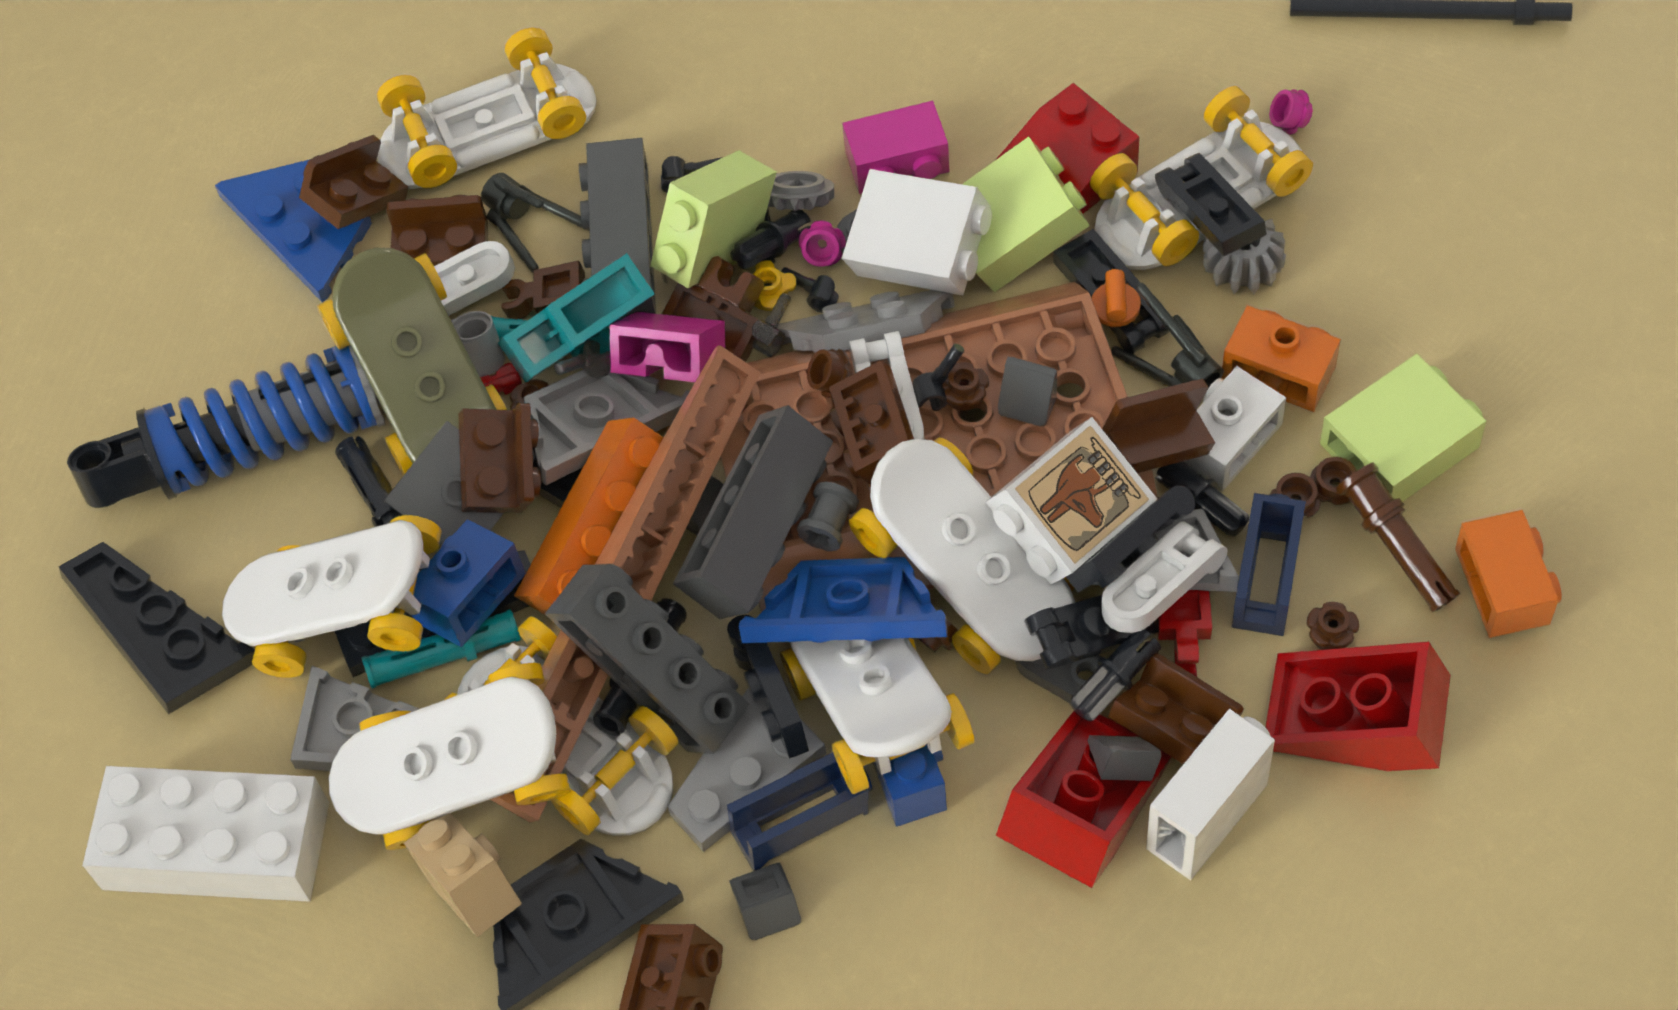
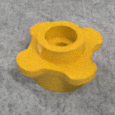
M761 261L756 264V271L753 275L762 279L764 284L771 283L772 285L763 287L754 306L765 311L776 310L785 304L788 299V292L796 288V278L792 273H783L776 269L771 261Z

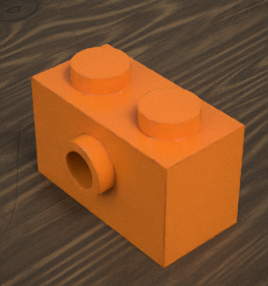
M1247 305L1224 350L1222 365L1224 373L1221 378L1225 379L1238 366L1285 396L1286 402L1314 412L1336 368L1341 339L1331 336L1323 329L1306 327L1284 319L1276 312L1270 310L1262 311Z
M1518 510L1462 523L1455 550L1489 638L1550 625L1556 606L1562 599L1561 587L1556 574L1548 572L1542 559L1544 550L1540 533L1536 527L1530 528L1524 511Z

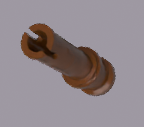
M1374 462L1367 464L1342 481L1336 487V491L1340 496L1346 495L1364 519L1361 524L1364 530L1369 531L1370 534L1375 532L1378 534L1429 605L1430 611L1434 613L1441 609L1443 604L1447 605L1461 593L1458 589H1455L1402 514L1405 512L1403 508L1404 503L1400 498L1394 499L1376 475L1378 471Z

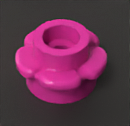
M1285 89L1278 92L1270 106L1269 116L1271 123L1276 127L1282 128L1288 135L1295 134L1298 128H1304L1309 123L1313 112L1307 92L1302 89L1298 91L1295 89L1291 91Z
M820 220L813 222L809 229H803L799 236V247L802 250L804 259L808 263L818 267L831 266L842 258L843 253L841 250L845 247L846 240L839 228H833L830 222ZM825 240L827 246L820 247L818 241Z

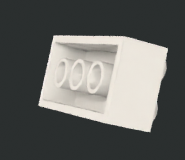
M106 766L82 866L101 890L310 902L329 801L315 776Z

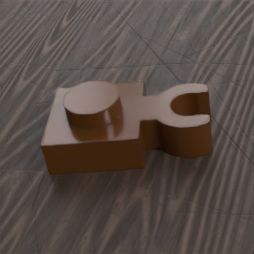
M578 260L534 270L532 282L525 283L520 279H512L502 289L508 299L515 300L502 303L501 308L508 319H521L532 310H535L536 314H538L546 306L583 283L585 270Z

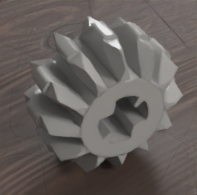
M1273 219L1265 221L1266 236L1226 256H1223L1206 237L1204 238L1203 251L1205 254L1203 265L1206 272L1214 273L1213 279L1216 286L1229 282L1233 294L1240 289V286H1247L1253 294L1259 289L1260 283L1272 286L1273 281L1276 280L1277 273L1281 272V269L1284 268L1286 258L1284 253L1285 239L1283 233L1275 231Z

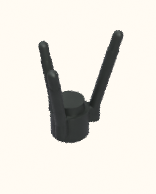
M505 173L493 175L483 186L481 199L483 204L490 208L487 219L500 229L531 272H534L539 267L507 223V219L521 218L528 211L531 204L536 208H543L579 227H583L580 215L532 192Z
M1138 283L1136 289L1183 348L1171 363V367L1175 370L1174 376L1118 346H1114L1111 349V353L1168 387L1204 379L1209 388L1216 379L1222 377L1224 369L1206 352L1179 315L1172 317L1144 283Z

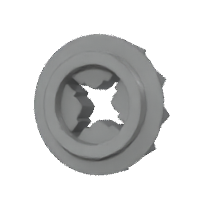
M788 171L777 173L768 207H775L779 211L792 209L794 212L798 209L812 210L814 207H823L834 198V183L815 172Z

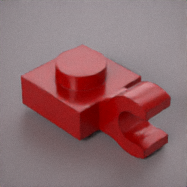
M1188 590L1157 618L1158 640H1174V663L1197 677L1196 663H1199L1198 640H1210L1213 629L1210 592L1206 590Z

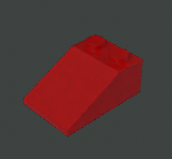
M1072 83L1041 106L997 157L998 159L1027 137H1030L1041 151L1049 146L1065 169L1058 174L1064 185L1071 181L1085 200L1087 205L1080 209L1082 214H1084L1102 200L1090 187V181L1096 169L1105 160L1113 155L1124 153L1136 164L1138 172L1140 137L1075 83Z
M1429 641L1278 653L1265 726L1270 736L1275 739L1273 751L1383 771L1439 769L1451 675Z
M1073 711L1012 789L996 836L1065 873L1069 877L1093 888L1114 858L1172 757L1160 750L1162 757L1152 781L1101 780L1088 744L1089 735L1139 736L1102 715H1099L1094 721L1088 722Z

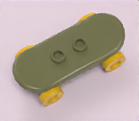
M373 248L360 252L346 262L337 275L333 287V301L329 299L317 305V308L337 348L341 350L350 345L395 431V433L385 437V441L404 476L446 421L459 429L458 414L463 408L507 410L492 384L487 387L484 386L441 302L447 298V294L429 257L424 253L413 259L407 253L393 248Z

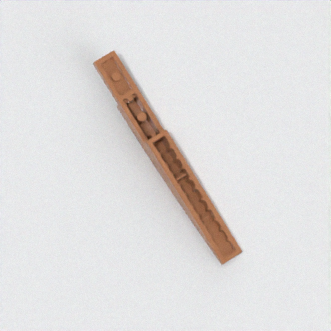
M721 345L715 347L595 563L614 564L624 570L633 580L631 587L643 599L652 600L761 373ZM560 630L542 666L545 682L538 686L550 702L555 716L557 733L554 751L556 762L549 764V767L544 772V776L562 773L608 677L562 630ZM514 791L490 799L529 823L539 821L548 802L517 805Z

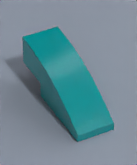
M626 253L503 336L498 344L526 383L608 328L610 324L621 319L655 293Z

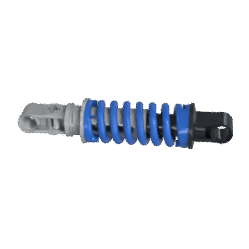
M471 311L451 320L479 376H487L496 372L503 365L505 356L498 344L500 340L492 317L483 311ZM335 345L332 348L323 350L329 364L325 365L318 354L312 353L305 360L307 371L300 374L293 363L286 362L280 366L282 380L273 382L267 371L257 372L255 374L256 389L248 391L243 381L239 379L231 381L229 389L233 401L232 405L225 407L218 390L215 388L206 389L204 392V399L208 410L206 414L199 415L193 400L190 397H183L178 401L183 421L174 425L170 417L176 415L171 402L148 410L145 408L137 410V428L78 446L70 453L67 465L85 502L91 507H108L122 499L157 487H161L166 497L171 500L176 498L177 494L190 490L189 482L193 486L198 487L205 485L209 477L208 465L218 477L226 478L231 476L234 470L233 455L242 467L252 469L258 465L259 450H262L269 459L278 460L284 454L285 441L294 450L301 452L308 448L310 442L309 433L311 432L320 442L327 443L334 438V424L338 423L344 432L353 434L358 431L359 423L362 430L378 425V427L385 425V412L351 346L349 345L339 350Z

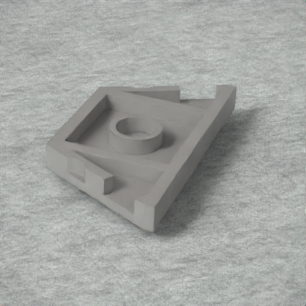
M929 290L899 297L898 292H885L872 296L870 298L871 303L852 307L850 302L831 304L822 309L823 314L769 326L772 345L779 347L792 343L794 350L814 351V353L821 349L828 351L830 349L836 351L841 349L845 351L850 350L849 341L864 338L865 343L884 339L883 334L899 331L901 338L922 334L931 327L932 323L937 322L943 317L942 309H949L955 306L953 294Z
M603 360L525 396L524 403H530L531 418L537 419L539 427L538 443L533 451L537 467L540 470L541 481L548 485L583 468L606 423L610 420L634 417L655 432L671 425L690 390H686L682 397L659 389L658 379L650 376L643 377L611 373V363Z

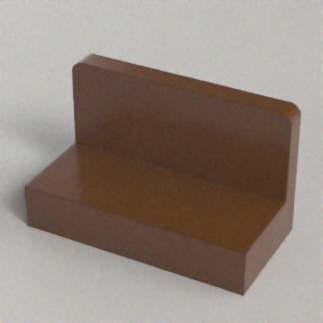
M1198 379L1119 399L1112 408L1102 430L1137 473L1208 455L1215 441L1197 412V408L1207 392L1208 386L1204 379Z

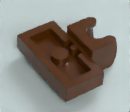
M715 256L709 262L698 283L699 287L694 285L686 288L677 283L662 314L725 321V349L746 362L766 325L765 322L747 313L752 311L763 290L764 281L749 272H744L740 275L738 281L730 286L735 268L731 263L719 256Z

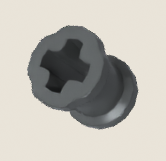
M820 482L813 491L815 502L807 519L800 521L797 527L798 536L812 547L825 551H837L843 542L841 531L848 515L856 512L859 500L852 491L844 486L832 482Z

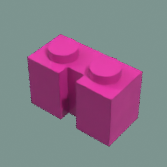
M933 100L842 123L845 153L859 194L863 192L870 169L932 179L937 175L950 172L948 141Z
M635 312L610 324L611 373L647 377L664 367V379L696 382L715 347L721 345L725 348V321Z

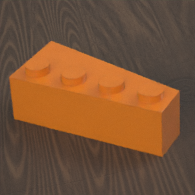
M634 417L610 420L606 423L514 595L516 598L545 615L582 565H594L621 514L634 494L639 481L664 438L663 436Z

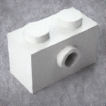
M1236 366L1224 380L1218 378L1211 384L1204 396L1203 404L1197 409L1199 416L1215 441L1212 450L1208 455L1185 460L1184 462L1207 480L1213 478L1218 483L1217 489L1223 492L1282 425L1286 397Z

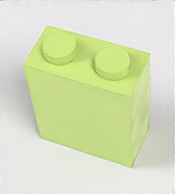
M1027 137L962 184L977 187L990 204L992 211L991 225L988 232L981 236L976 252L978 255L976 274L994 292L1090 226L1080 209L1087 205L1085 200L1071 181L1064 185L1058 174L1065 170L1059 159L1049 146L1041 151L1030 137Z
M738 150L670 182L650 266L686 288H690L700 282L713 257L719 256L732 265L736 264L737 261L731 259L730 252L734 249L736 242L756 232L757 226L764 222L777 171Z
M1415 354L1325 416L1320 444L1332 457H1342L1349 460L1356 470L1374 462L1378 467L1376 475L1394 499L1400 498L1403 502L1480 447L1486 420L1474 402L1469 399H1463L1449 385L1447 378L1440 369L1435 366H1429L1418 354Z

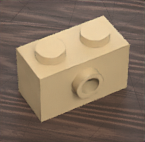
M451 813L428 822L417 834L404 842V845L433 889L476 937H479L522 904L499 868L497 862L501 858L490 841L482 833L474 838Z

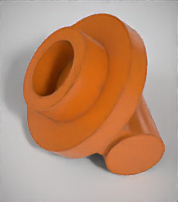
M1112 269L1105 273V284L1095 290L1091 299L1100 323L1110 327L1125 326L1137 318L1140 312V296L1133 287L1125 284V273L1122 270Z

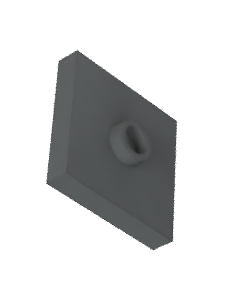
M448 421L445 422L384 500L385 503L402 516H419L436 523L442 531L440 538L441 546L467 519L491 530L504 514L462 512L459 429Z

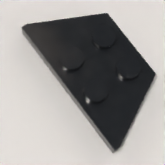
M579 839L511 884L522 904L493 925V952L498 975L499 996L497 997L500 1010H522L638 932L641 924H650L683 902L684 898L681 890L677 885L670 882L666 885L641 873L640 867L622 858L614 859L607 856L603 849L583 839Z

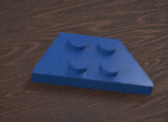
M309 160L217 183L215 188L219 197L321 302L328 299L332 292L329 284L339 267L343 268L346 262L353 257L355 245L363 240L372 224L370 216L337 229L302 201L299 196L304 178L303 172Z
M905 557L800 561L787 574V579L775 586L764 597L766 608L756 618L745 616L739 623L742 643L798 641L823 643L831 640L878 641L881 639L947 637L948 633L944 612L942 609L936 611L931 604L928 589L921 580L915 578L914 569Z

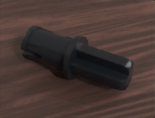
M798 209L795 212L791 210L788 214L774 222L764 221L760 223L756 228V232L735 243L734 249L730 252L731 259L737 261L739 268L749 269L768 257L777 258L782 256L788 246L799 241V236L803 229L798 230V228L811 222L810 217L803 210Z
M1184 461L1158 469L1156 473L1158 476L1155 479L1160 484H1163L1168 489L1174 486L1188 488L1195 499L1194 510L1203 509L1209 521L1225 534L1237 536L1247 525L1249 515L1217 490L1218 483L1213 478L1207 480Z
M1143 629L1142 631L1130 633L1107 659L1101 657L1097 662L1099 668L1070 699L1069 704L1076 714L1084 720L1092 722L1123 689L1130 690L1133 687L1131 680L1146 665L1150 658L1161 650L1159 642L1152 638L1150 642L1146 641L1136 651L1139 645L1150 635L1148 631Z

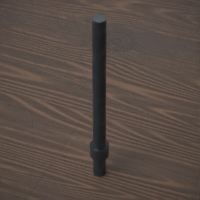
M1290 0V16L1513 20V25H1533L1534 21H1571L1573 5L1569 2H1535V0Z

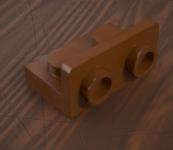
M371 135L310 159L303 172L304 178L299 198L333 226L340 229L387 209L388 202L404 201L409 186L376 161L381 140L375 135Z
M460 194L432 199L411 198L404 201L387 203V215L392 226L391 248L407 253L413 259L425 253L433 266H436L479 243L488 241V219L479 195L467 196Z
M883 360L829 387L835 407L830 409L831 418L837 430L844 436L848 449L843 451L845 463L855 478L862 477L870 485L876 466L886 452L903 441L914 439L892 369Z
M519 403L513 410L463 408L458 414L462 512L522 513L534 501V498L539 496L541 487L540 470L538 467H533L532 449H535L538 443L539 427L537 419L531 418L530 403Z
M1156 653L1147 662L1140 680L1114 701L1108 717L1184 764L1229 709L1241 716L1244 708L1235 700L1161 654Z
M641 924L619 1010H709L716 977L722 965V944L696 924Z

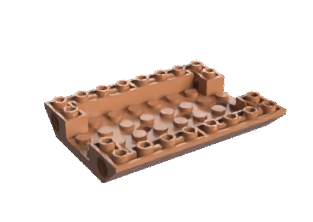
M1076 282L945 313L937 322L932 323L925 333L901 338L912 385L917 376L933 372L954 344L961 345L965 350L957 363H971L975 369L981 368L988 375L989 386L985 388L986 396L982 403L976 407L986 413L985 417L980 421L966 422L958 416L961 411L952 408L948 403L941 410L933 411L930 400H927L919 408L924 426V439L934 441L940 437L953 443L970 462L973 469V477L991 497L1067 433L1089 418L1093 417L1102 429L1116 401L1128 397L1090 293ZM796 350L747 362L761 373L719 458L727 479L758 416L787 405L833 441L824 459L827 463L826 468L820 478L812 484L804 500L806 503L805 511L800 519L791 526L783 542L785 551L778 563L770 569L762 585L764 592L758 603L761 612L766 608L764 597L775 586L783 583L788 577L787 574L800 561L879 558L869 552L858 541L849 526V519L861 508L874 512L870 498L871 485L862 477L855 478L845 463L843 451L848 449L844 436L837 430L831 418L830 409L835 407L833 399L822 396L820 390L813 389L808 383L807 369L811 358L815 354L814 351ZM845 350L852 365L853 374H855L850 350ZM1008 357L1054 368L1057 370V388L1066 383H1074L1084 390L1079 396L1073 398L1063 397L1057 392V399L1045 426H1036L998 414L999 396L1005 363ZM883 359V361L889 365L888 359ZM878 361L870 362V365H872V364H874V363H876V362H878ZM962 381L959 385L966 386L969 385V383L966 381ZM1152 469L1137 473L1157 498ZM820 482H832L844 486L852 491L859 500L856 512L849 514L841 531L843 542L837 551H825L812 547L798 536L797 527L800 521L807 519L815 502L813 491ZM899 546L887 556L905 557L914 569L915 578L921 580L928 590L935 588Z

